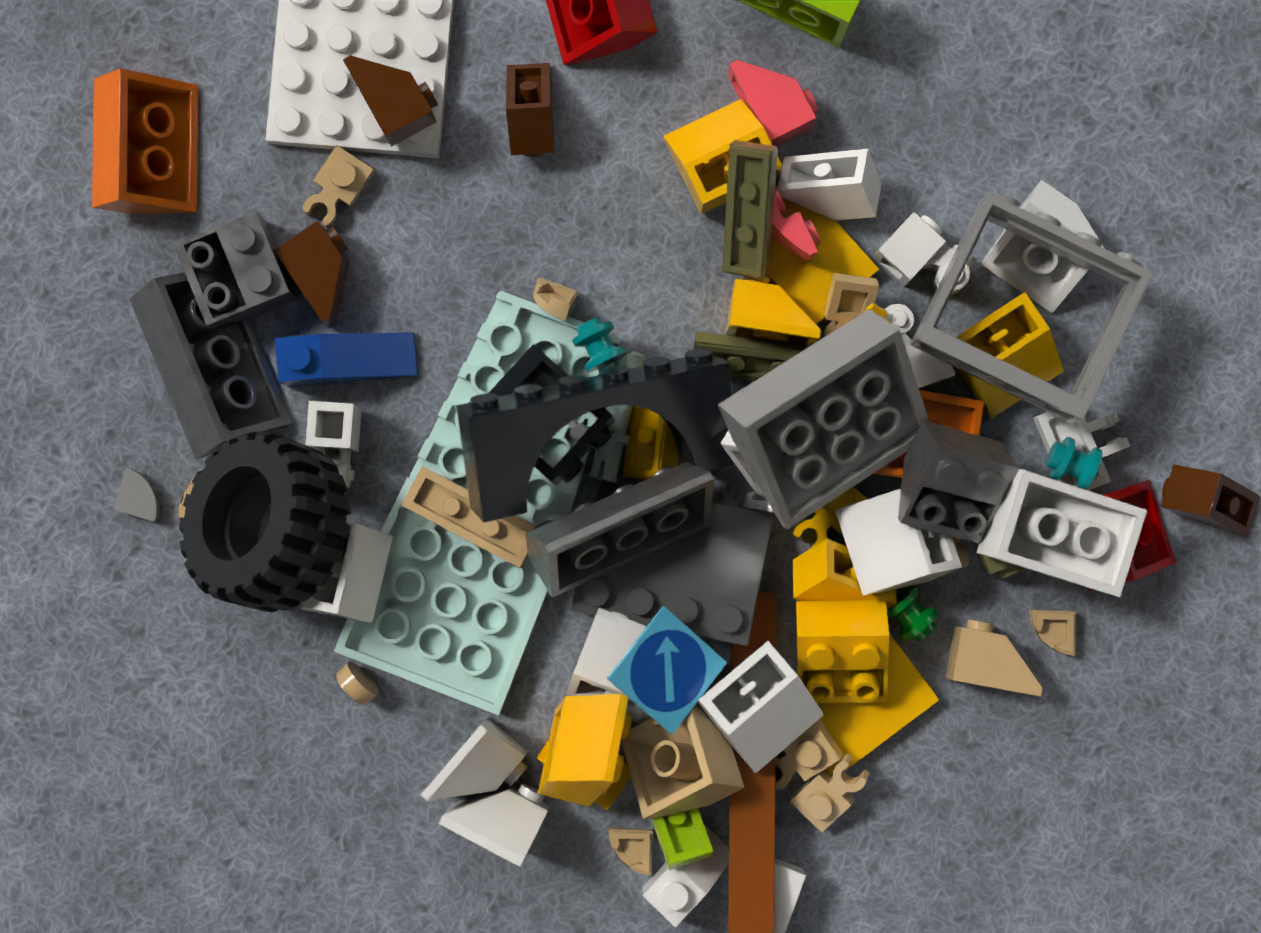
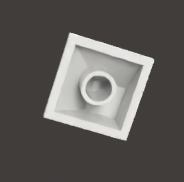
M1040 180L1020 206V208L1034 215L1037 212H1042L1055 217L1061 222V228L1075 235L1077 232H1084L1098 238L1078 204L1043 180ZM1004 229L981 263L982 266L1020 292H1026L1029 298L1051 313L1056 310L1089 270Z
M487 718L423 791L421 796L427 801L496 791L503 782L511 787L528 767L522 762L528 751L490 718Z
M522 783L519 789L514 786H506L496 791L453 803L443 814L438 824L520 867L550 805L542 802L545 795L538 794L537 789Z

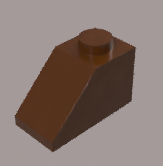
M350 55L343 59L391 147L437 122L432 108L438 106V103L426 81L418 85L411 72Z
M550 63L507 65L506 115L511 155L537 157L544 153H554Z
M316 221L274 249V251L322 323L331 328L338 321L349 266L342 253L348 247L334 227L326 231L320 222Z
M1173 464L1170 477L1166 479L1163 485L1161 507L1178 516L1248 537L1260 495L1221 473Z

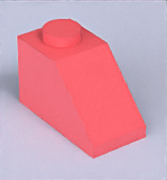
M739 60L729 64L727 76L739 99L743 100L762 124L773 146H778L812 129L818 107L809 89L802 90L797 79Z

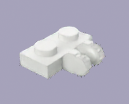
M1049 412L1033 417L1047 453H1049L1054 442L1062 443L1067 436L1075 439V448L1077 450L1088 453L1094 447L1097 448L1091 432L1107 429L1120 421L1117 412L1088 423L1084 417L1083 420L1072 424ZM1119 437L1107 442L1106 445L1098 449L1102 450L1103 458L1128 448L1130 444L1127 437ZM1102 460L1097 474L1087 491L1111 482ZM1064 474L1059 479L1060 482L1077 487L1076 478Z

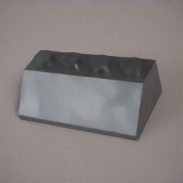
M185 272L153 278L129 298L196 460L208 457L213 452H220L222 444L245 433L254 431L258 433L263 431L272 433L293 423L250 319L211 327L206 326Z
M688 462L674 468L666 467L645 481L636 485L622 486L609 497L595 503H584L577 507L573 513L555 521L547 520L535 526L532 531L526 533L528 557L551 598L711 526L714 478L709 471Z

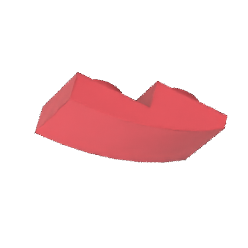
M775 187L771 235L794 256L805 263L815 258L818 252L816 248L820 244L818 233L811 220L804 222L800 211L786 218L782 217L781 213L786 212V208L779 191Z

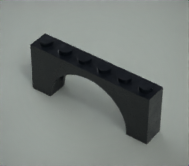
M694 349L687 351L685 357L679 359L651 358L643 362L644 366L631 369L623 366L608 367L603 369L601 375L588 378L581 375L565 376L560 378L558 384L546 387L537 384L522 385L515 388V393L503 396L492 393L479 394L471 397L469 403L456 405L470 508L483 523L527 513V492L530 477L538 457L548 442L572 420L592 410L608 406H637L657 413L670 429L678 450L679 461L682 463L688 462L707 471L734 465L735 463L720 444L728 428L718 404L731 397L729 362L715 355L709 349Z

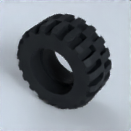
M266 431L261 433L249 432L222 444L220 452H213L204 461L206 463L203 471H197L192 480L194 484L190 494L185 496L183 506L186 507L185 515L183 518H180L179 530L183 533V540L179 542L180 550L183 557L187 558V561L184 562L185 567L196 585L204 593L210 594L212 598L264 612L285 611L294 608L300 604V601L305 602L318 592L316 589L318 585L326 584L333 574L330 571L333 564L339 563L344 553L341 550L344 538L348 539L350 525L346 523L347 515L351 514L350 500L344 495L348 492L344 478L339 474L337 465L331 458L326 457L323 452ZM271 503L269 521L258 542L260 524L266 509Z

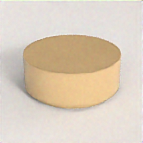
M347 662L336 673V679L341 688L349 697L361 705H367L379 694V689L375 682L361 667L353 662Z

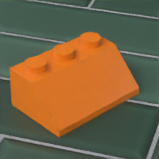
M122 68L94 78L92 208L128 214L197 213L198 85Z

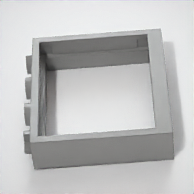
M987 193L978 203L910 345L1071 424L1081 421L1087 413L1154 272L1142 267L1141 263L1133 260L1134 256L1125 252L1115 254L1102 248V242L1090 234L1077 232L1075 235L1061 228V222L1051 215L1037 212L1034 215L1019 208L1020 202L1011 196L1007 199L997 193L995 195ZM987 221L1122 285L1121 291L1071 394L936 328Z

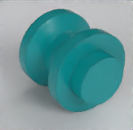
M597 317L576 328L579 335L573 338L572 342L575 347H585L590 357V360L584 366L587 373L601 369L627 354L624 347H614L609 337V334L615 328L612 321L602 323L600 317Z
M1067 436L1062 443L1054 442L1048 453L1045 466L1051 468L1050 478L1059 480L1064 474L1076 478L1078 488L1087 490L1097 474L1103 452L1096 447L1088 453L1079 451L1075 448V439Z

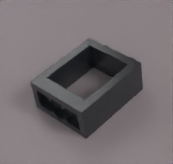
M533 344L489 393L498 396L515 393V388L532 384L542 371L557 384L560 378L569 375ZM604 407L589 412L597 420L553 468L540 456L538 457L534 467L555 486L562 480L566 484L572 481L585 465L581 461L584 455L592 447L596 451L601 449L615 431L611 426L615 423V419Z

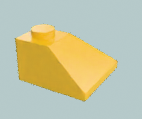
M744 276L743 280L735 279L725 335L813 345L819 340L821 329L779 285L769 284L770 278L766 277L763 280Z

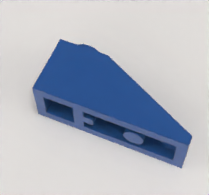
M414 332L313 334L275 338L278 382L287 387L418 376Z

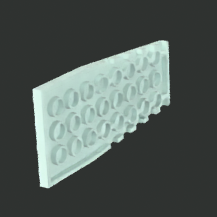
M503 291L498 292L486 322H483L477 334V340L457 375L458 379L447 401H444L431 434L425 440L418 454L419 458L409 478L407 477L381 532L389 534L393 538L372 623L346 619L334 652L493 714L500 715L548 591L528 555L522 567L518 568L401 506L422 466L468 490L456 405L469 403L470 398L475 395L489 393L533 344L569 376L581 375L588 378L601 375V371L605 368L614 367L615 362L587 373L584 366L590 360V357L585 347H575L572 339L579 335L576 328L584 322L569 316L566 321L549 314L535 303ZM610 333L609 337L614 347H620V336ZM544 372L543 376L549 385L557 384ZM588 412L575 420L577 423L584 424L589 429L597 419ZM568 424L553 436L540 454V457L552 468L577 442L571 438V428ZM589 451L581 459L584 464L586 463ZM534 467L527 492V513L516 516L537 526L541 522L547 520L555 521L570 514L584 467L568 484L562 480L557 486L551 483Z

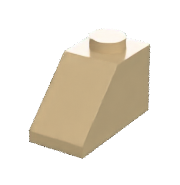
M968 620L966 628L954 626L945 678L1041 697L1042 686L1007 636L993 633L994 624Z

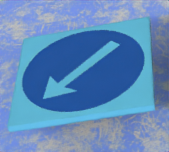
M662 606L607 677V680L667 732L673 735L727 662L665 606Z

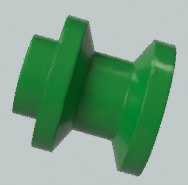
M915 585L909 586L896 595L897 605L887 608L888 619L896 617L903 625L899 635L904 641L914 638L918 642L927 637L936 628L937 624L933 620L937 617L938 612L934 607L925 609L921 607L916 601L919 589Z

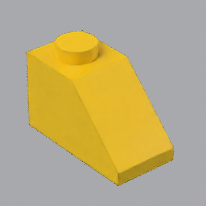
M826 538L793 559V598L796 600H886L887 608L897 605L896 589L863 596L847 546Z

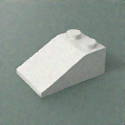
M1019 469L976 553L1120 597L1147 510Z

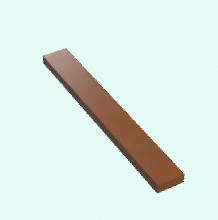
M759 592L749 645L731 643L730 672L767 641L776 649V592ZM732 747L745 788L729 795L728 933H774L775 757L755 774Z

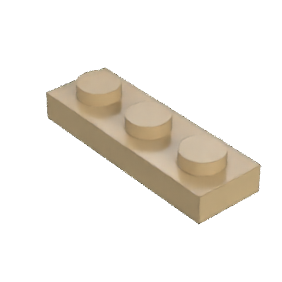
M424 466L421 467L401 506L521 568L528 555L526 533L532 531L535 525L516 515L483 523L470 508L467 489Z

